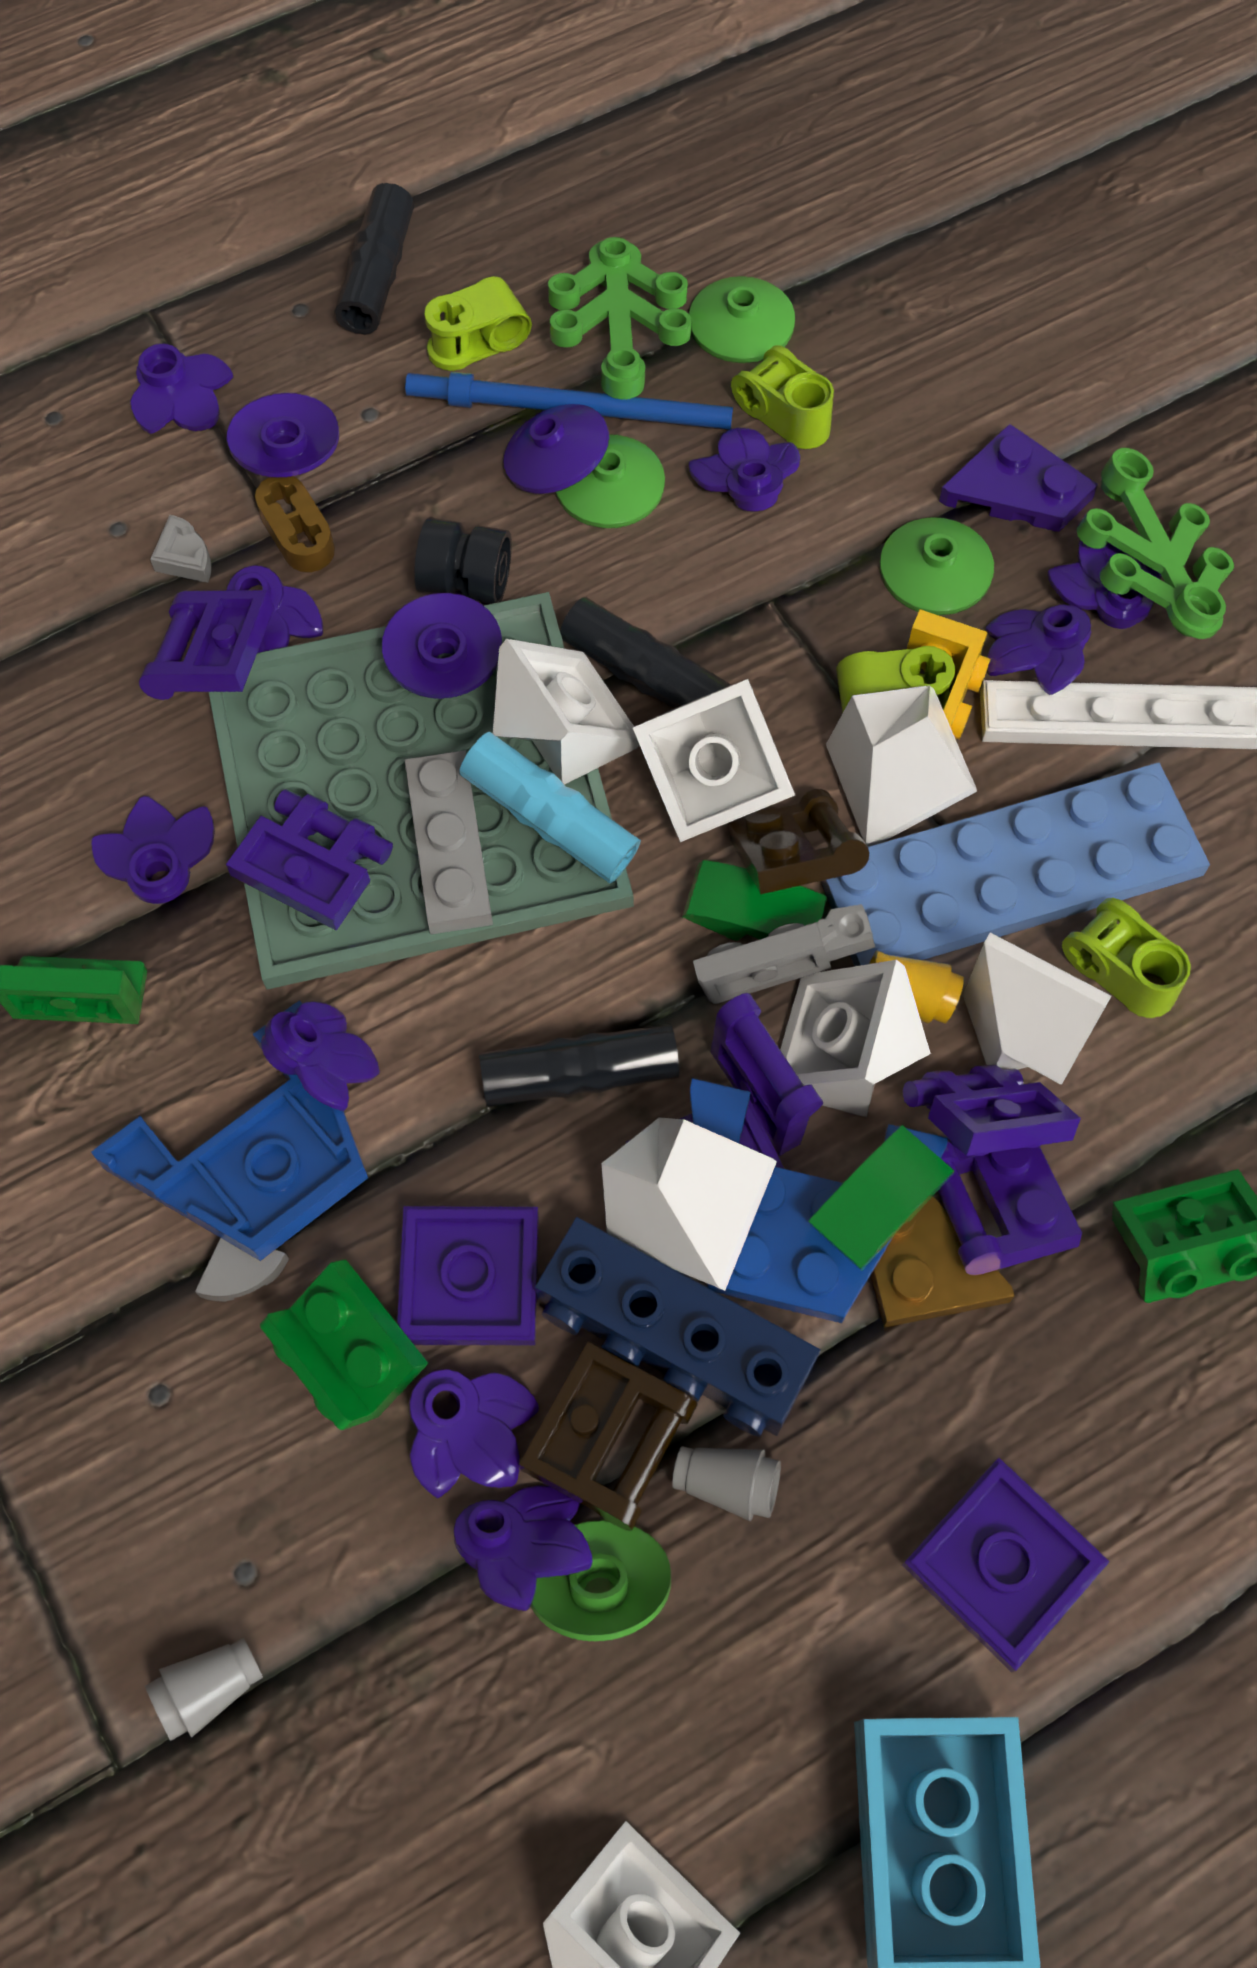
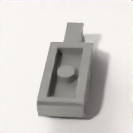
M860 904L831 909L826 919H819L818 923L806 926L793 923L778 927L767 938L745 945L737 942L719 945L709 951L706 957L693 960L698 981L709 1002L717 1004L744 993H753L831 969L829 961L875 948V943L868 917L863 905Z

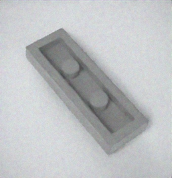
M466 750L405 759L427 921L431 935L493 925L471 782L462 777L459 771L466 756Z

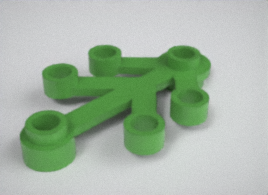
M620 237L607 238L591 248L589 252V265L577 274L559 273L549 279L548 301L552 307L560 310L555 312L550 318V339L555 345L560 347L576 346L581 342L582 335L608 317L611 351L601 365V387L612 398L622 400L634 398L641 394L645 386V363L640 358L639 353L633 349L631 317L657 333L659 339L667 345L680 346L687 343L691 336L692 319L689 313L677 308L682 307L687 301L688 281L683 275L676 272L657 274L641 264V252L634 244ZM633 283L654 295L656 303L668 310H660L630 291L628 285ZM599 284L606 287L603 293L578 311L571 310L579 305L580 297Z
M1119 448L1113 453L1101 471V488L1111 499L1124 503L1140 535L1116 522L1109 512L1099 508H1094L1087 512L1077 526V535L1085 545L1091 548L1101 549L1110 543L1128 554H1114L1100 571V580L1105 588L1115 594H1126L1132 588L1166 608L1172 625L1181 634L1197 639L1210 638L1217 633L1223 624L1226 604L1218 589L1233 571L1234 562L1222 549L1209 547L1193 565V573L1197 580L1192 582L1184 566L1195 542L1210 525L1208 514L1196 504H1183L1169 522L1170 530L1173 533L1169 540L1143 491L1153 477L1152 464L1143 454L1134 449ZM1133 558L1160 573L1165 582L1142 570Z

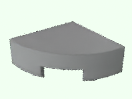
M169 515L150 559L155 572L208 583L211 575V559L203 539L188 521L174 515Z
M220 1238L195 1292L199 1297L207 1300L224 1302L234 1300L236 1297L249 1294L263 1285L267 1286L273 1282L283 1271L289 1258L286 1253L275 1249L263 1260L259 1261Z

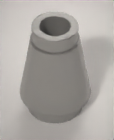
M682 1446L674 1467L673 1489L686 1491L691 1496L748 1521H751L754 1515L770 1518L778 1492L781 1461L766 1458L765 1450L697 1447L693 1449Z
M242 1638L231 1645L227 1644L160 1668L161 1677L145 1685V1688L170 1741L187 1731L192 1738L238 1697L251 1688L250 1685L262 1679L263 1676L245 1639Z

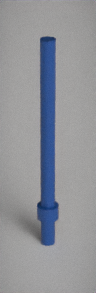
M451 372L449 377L407 373L405 383L406 396L448 400L449 406L471 408L473 403L547 410L559 405L581 404L595 409L605 417L728 430L731 429L733 407L642 397L622 400L612 398L604 393L475 380L474 374Z

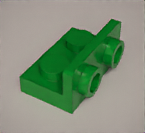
M24 956L20 959L18 966L0 965V1003L13 1019L139 1024L147 968L141 961Z
M1239 1169L1113 1202L1112 1221L1140 1267L1138 1291L1145 1303L1166 1298H1182L1196 1290L1233 1280L1245 1281L1257 1276V1195Z
M346 1259L330 1262L289 1309L269 1313L260 1323V1328L272 1342L277 1357L284 1364L292 1368L312 1394L315 1406L319 1412L331 1420L340 1430H345L378 1418L429 1364Z

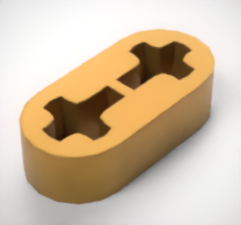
M293 476L268 477L262 481L256 489L255 499L264 526L286 562L295 570L310 573L319 571L329 565L335 552L331 531L327 521L303 483ZM284 499L287 504H292L293 512L286 514L281 505L276 501ZM304 532L312 544L316 543V545L307 548L305 544L298 542L297 534Z

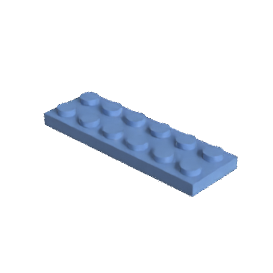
M1158 762L868 847L870 852L869 860L863 869L854 874L820 882L831 909L860 904L864 907L872 930L875 948L850 955L854 966L869 964L876 950L888 955L925 960L985 942L989 933L998 937L1097 908L1106 898L1113 897L1124 900L1204 876L1210 863Z

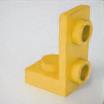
M920 609L911 630L907 649L935 646L944 650L952 657L955 664L954 678L956 680L943 711L955 739L960 740L972 709L971 705L963 703L964 697L968 689L979 692L991 660L981 655L987 632ZM923 662L921 669L925 671L926 662Z

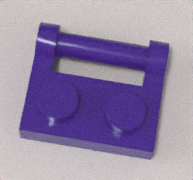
M182 591L176 594L169 610L172 620L154 662H149L145 665L140 677L139 686L142 691L148 696L159 700L171 698L174 692H243L274 610L268 591ZM194 629H196V632H195L194 637H193V639H192V642H191V644H190V646H189V649H188V651H187V654H186V656H185V659H184V661H181L182 656H183V654H184V652H185V649H186V647H187V644H188V642H189V640H190V637H191V635H192V632H193Z
M744 993L728 1001L718 1011L710 1053L733 1088L751 1092L750 1100L776 1153L778 1156H781L801 1144L809 1117L823 1105V1100L812 1085L804 1086L758 1018L761 1009L750 993Z
M947 1142V1147L941 1159L954 1170V1173L941 1186L938 1193L962 1245L958 1250V1255L966 1273L970 1275L984 1274L1079 1247L1082 1231L1040 1146L991 1152L983 1156H966L962 1151L955 1148L952 1143ZM973 1172L1001 1232V1237L996 1238L986 1234L960 1174Z

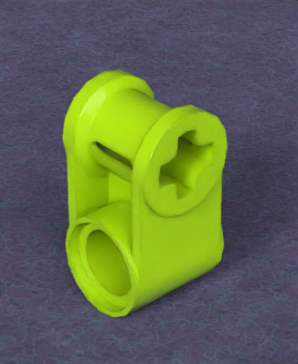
M495 276L485 278L472 286L451 294L438 296L432 299L425 307V322L427 328L431 331V338L428 340L427 354L429 360L442 370H460L497 353L511 351L527 339L532 328L531 318L502 278ZM444 312V320L441 321L440 314ZM456 345H460L459 354L456 353Z
M774 345L764 353L763 361L750 372L741 371L732 378V393L739 406L748 415L759 419L787 442L793 443L800 449H812L824 444L829 438L834 397L832 383L826 377L816 373L798 360L787 348L781 345Z
M922 646L915 649L887 652L863 651L845 657L838 663L836 668L842 713L853 695L929 685L935 690L944 710L950 695L948 688L951 686L955 676V664L952 657L944 650L935 646ZM926 662L925 674H920L921 664Z
M1113 897L1106 898L1097 907V916L1081 932H1071L1062 941L1063 952L1069 962L1080 973L1096 981L1122 1002L1129 1011L1146 1018L1163 1016L1171 1010L1190 976L1191 964L1188 955L1180 946L1168 940L1144 921L1130 905ZM1143 974H1155L1161 977L1166 985L1153 984Z

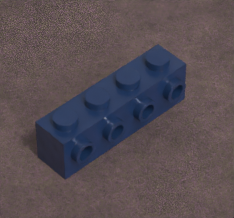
M578 1217L575 1218L535 1286L538 1304L545 1307L542 1315L549 1322L574 1335H577L581 1328L605 1340L601 1346L603 1350L637 1368L642 1361L665 1374L662 1381L685 1392L696 1402H699L703 1395L727 1408L723 1415L726 1420L739 1429L758 1437L761 1436L763 1430L778 1436L821 1351L816 1346Z

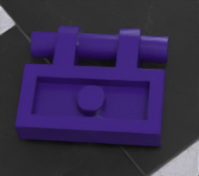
M285 789L277 797L274 809L276 812L288 817L281 826L260 816L226 863L227 869L232 877L337 931L370 882L367 869L355 864V861L366 857L383 865L391 855L393 843L376 835L374 826L358 818L349 821L329 811L328 804L325 801L311 794L301 797ZM315 833H319L335 841V843L328 850L307 838Z
M995 1064L975 1066L970 1070L969 1074L955 1075L949 1070L927 1072L922 1080L907 1081L903 1087L905 1103L909 1107L926 1106L930 1109L928 1119L951 1140L955 1148L962 1151L966 1156H983L991 1152L1025 1147L1036 1148L1045 1144L1072 1141L1081 1119L1041 1082L1023 1084V1077L1019 1070L1016 1068L1003 1070Z

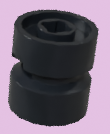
M434 517L427 518L422 526L416 549L414 566L416 590L424 594H455L458 590L462 592L463 596L469 597L481 604L489 605L501 602L510 572L512 556L511 533L509 530L480 525L475 526L468 533L461 522Z

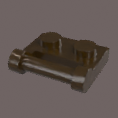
M813 789L801 798L799 804L781 808L768 806L728 823L730 841L760 894L854 874L866 866L870 854L868 846L858 834L848 831L838 816V805L828 791ZM818 830L828 847L814 850L804 833Z
M587 1342L520 1461V1470L590 1508L612 1524L627 1531H632L642 1513L641 1508L637 1505L680 1423H689L698 1404L685 1392ZM640 1399L652 1405L656 1410L612 1491L595 1480Z

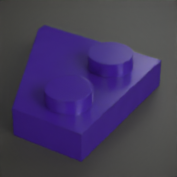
M1009 424L942 487L939 502L952 508H956L958 500L991 507L989 515L991 517L1008 521L1024 520L1034 527L1060 532L1094 498L1098 484Z

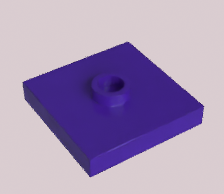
M404 1206L397 1324L414 1345H536L537 1294L535 1286L537 1284L538 1207Z
M998 1458L906 1559L902 1566L1012 1673L1017 1671L1110 1561L1009 1466Z

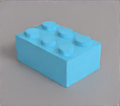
M1018 1717L862 1719L854 1722L867 1968H1040Z

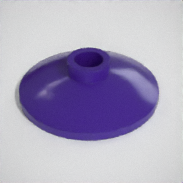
M279 393L256 399L240 409L228 426L227 443L232 457L248 471L267 477H291L309 472L329 459L338 445L340 433L336 416L323 402L303 394Z
M565 404L544 410L526 421L510 439L504 454L506 474L517 488L529 493L545 494L568 488L589 475L604 457L609 444L607 424L598 411L581 404Z
M430 594L409 602L394 614L383 634L382 654L388 672L406 690L427 698H453L475 690L491 677L498 666L502 635L495 617L479 602L459 594ZM443 653L452 655L448 658H436Z

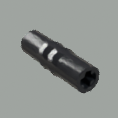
M381 183L373 188L361 228L354 238L353 251L348 257L347 273L334 312L339 324L355 334H371L377 330L390 287L396 279L397 265L402 259L403 243L414 204L410 193L397 184Z
M587 597L579 599L574 604L562 623L560 633L563 642L578 651L584 652L586 656L608 668L618 679L634 684L643 694L654 697L673 709L731 686L730 683L683 656L672 645L657 640L649 631L633 626Z
M671 1024L612 1033H589L576 1038H556L539 1044L479 1052L486 1107L551 1097L569 1098L580 1093H601L616 1087L679 1078L680 1073L677 1045Z

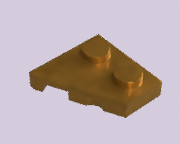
M933 1196L909 1223L906 1222L893 1236L871 1274L884 1328L1010 1303L1014 1298L1012 1286L998 1270L979 1275L966 1273L958 1255V1250L962 1246L947 1211Z

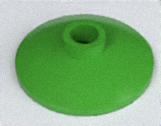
M729 277L711 283L698 293L691 304L689 312L692 319L691 334L696 343L710 355L735 363L763 360L764 353L774 345L785 347L792 337L795 326L794 308L786 294L775 285L754 277Z
M609 435L606 453L597 467L581 481L555 493L563 509L576 520L598 528H620L644 519L657 507L664 493L665 474L659 458L645 444L630 437Z
M922 518L906 523L890 535L882 549L880 574L890 594L906 607L917 612L921 609L936 615H950L969 609L984 597L993 579L994 560L987 543L970 527L951 519Z
M606 1520L575 1524L583 1533L592 1553V1566L588 1570L569 1575L536 1578V1592L531 1604L533 1612L542 1623L553 1631L582 1641L613 1640L640 1630L660 1613L670 1594L671 1568L664 1549L652 1536L637 1527H634L632 1531H627Z

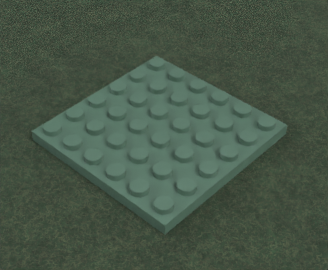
M549 592L484 605L498 622L502 643L506 639L564 648ZM384 626L257 653L243 692H209L237 847H239L260 816L281 826L284 824L288 817L276 812L274 806L277 797L285 789L301 797L311 794L325 801L328 804L329 811L349 821L358 818L374 826L376 835L393 843L391 855L383 865L366 857L355 861V864L367 869L370 882L337 931L244 883L261 977L267 990L634 907L633 892L626 868L614 882L608 883L559 846L545 841L534 828L520 823L508 809L471 783L493 925L430 934L405 759L466 750L467 754L482 735L487 732L493 733L498 666L485 683L467 694L444 699L419 696L400 686L388 672L382 654V638L386 628ZM443 653L436 658H448L452 655ZM497 736L541 769L553 773L532 740ZM598 768L565 784L566 787L579 791L591 805L612 819ZM315 833L307 838L328 850L335 843V841L319 833Z

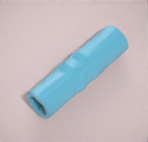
M491 732L485 733L477 740L461 764L459 771L462 777L508 809L520 823L534 828L545 841L559 846L608 883L614 882L621 875L640 846V839L591 805L579 791L566 787L554 773L541 769Z

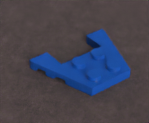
M300 1000L285 1011L294 1013L302 1002ZM266 1025L253 1033L260 1048ZM283 1072L281 1073L288 1079L285 1084L181 1161H176L141 1116L91 1151L98 1163L107 1172L259 1261L263 1260L368 1179L345 1112L319 1102L304 1089L297 1075H288Z
M692 1078L690 1106L693 1124L739 1143L751 1092ZM888 1124L887 1130L885 1132L884 1142L899 1128V1126ZM907 1129L939 1158L942 1157L947 1147L948 1138ZM775 1167L726 1290L724 1291L710 1284H707V1288L716 1293L842 1323L886 1251L890 1241L861 1271L808 1222L843 1183Z

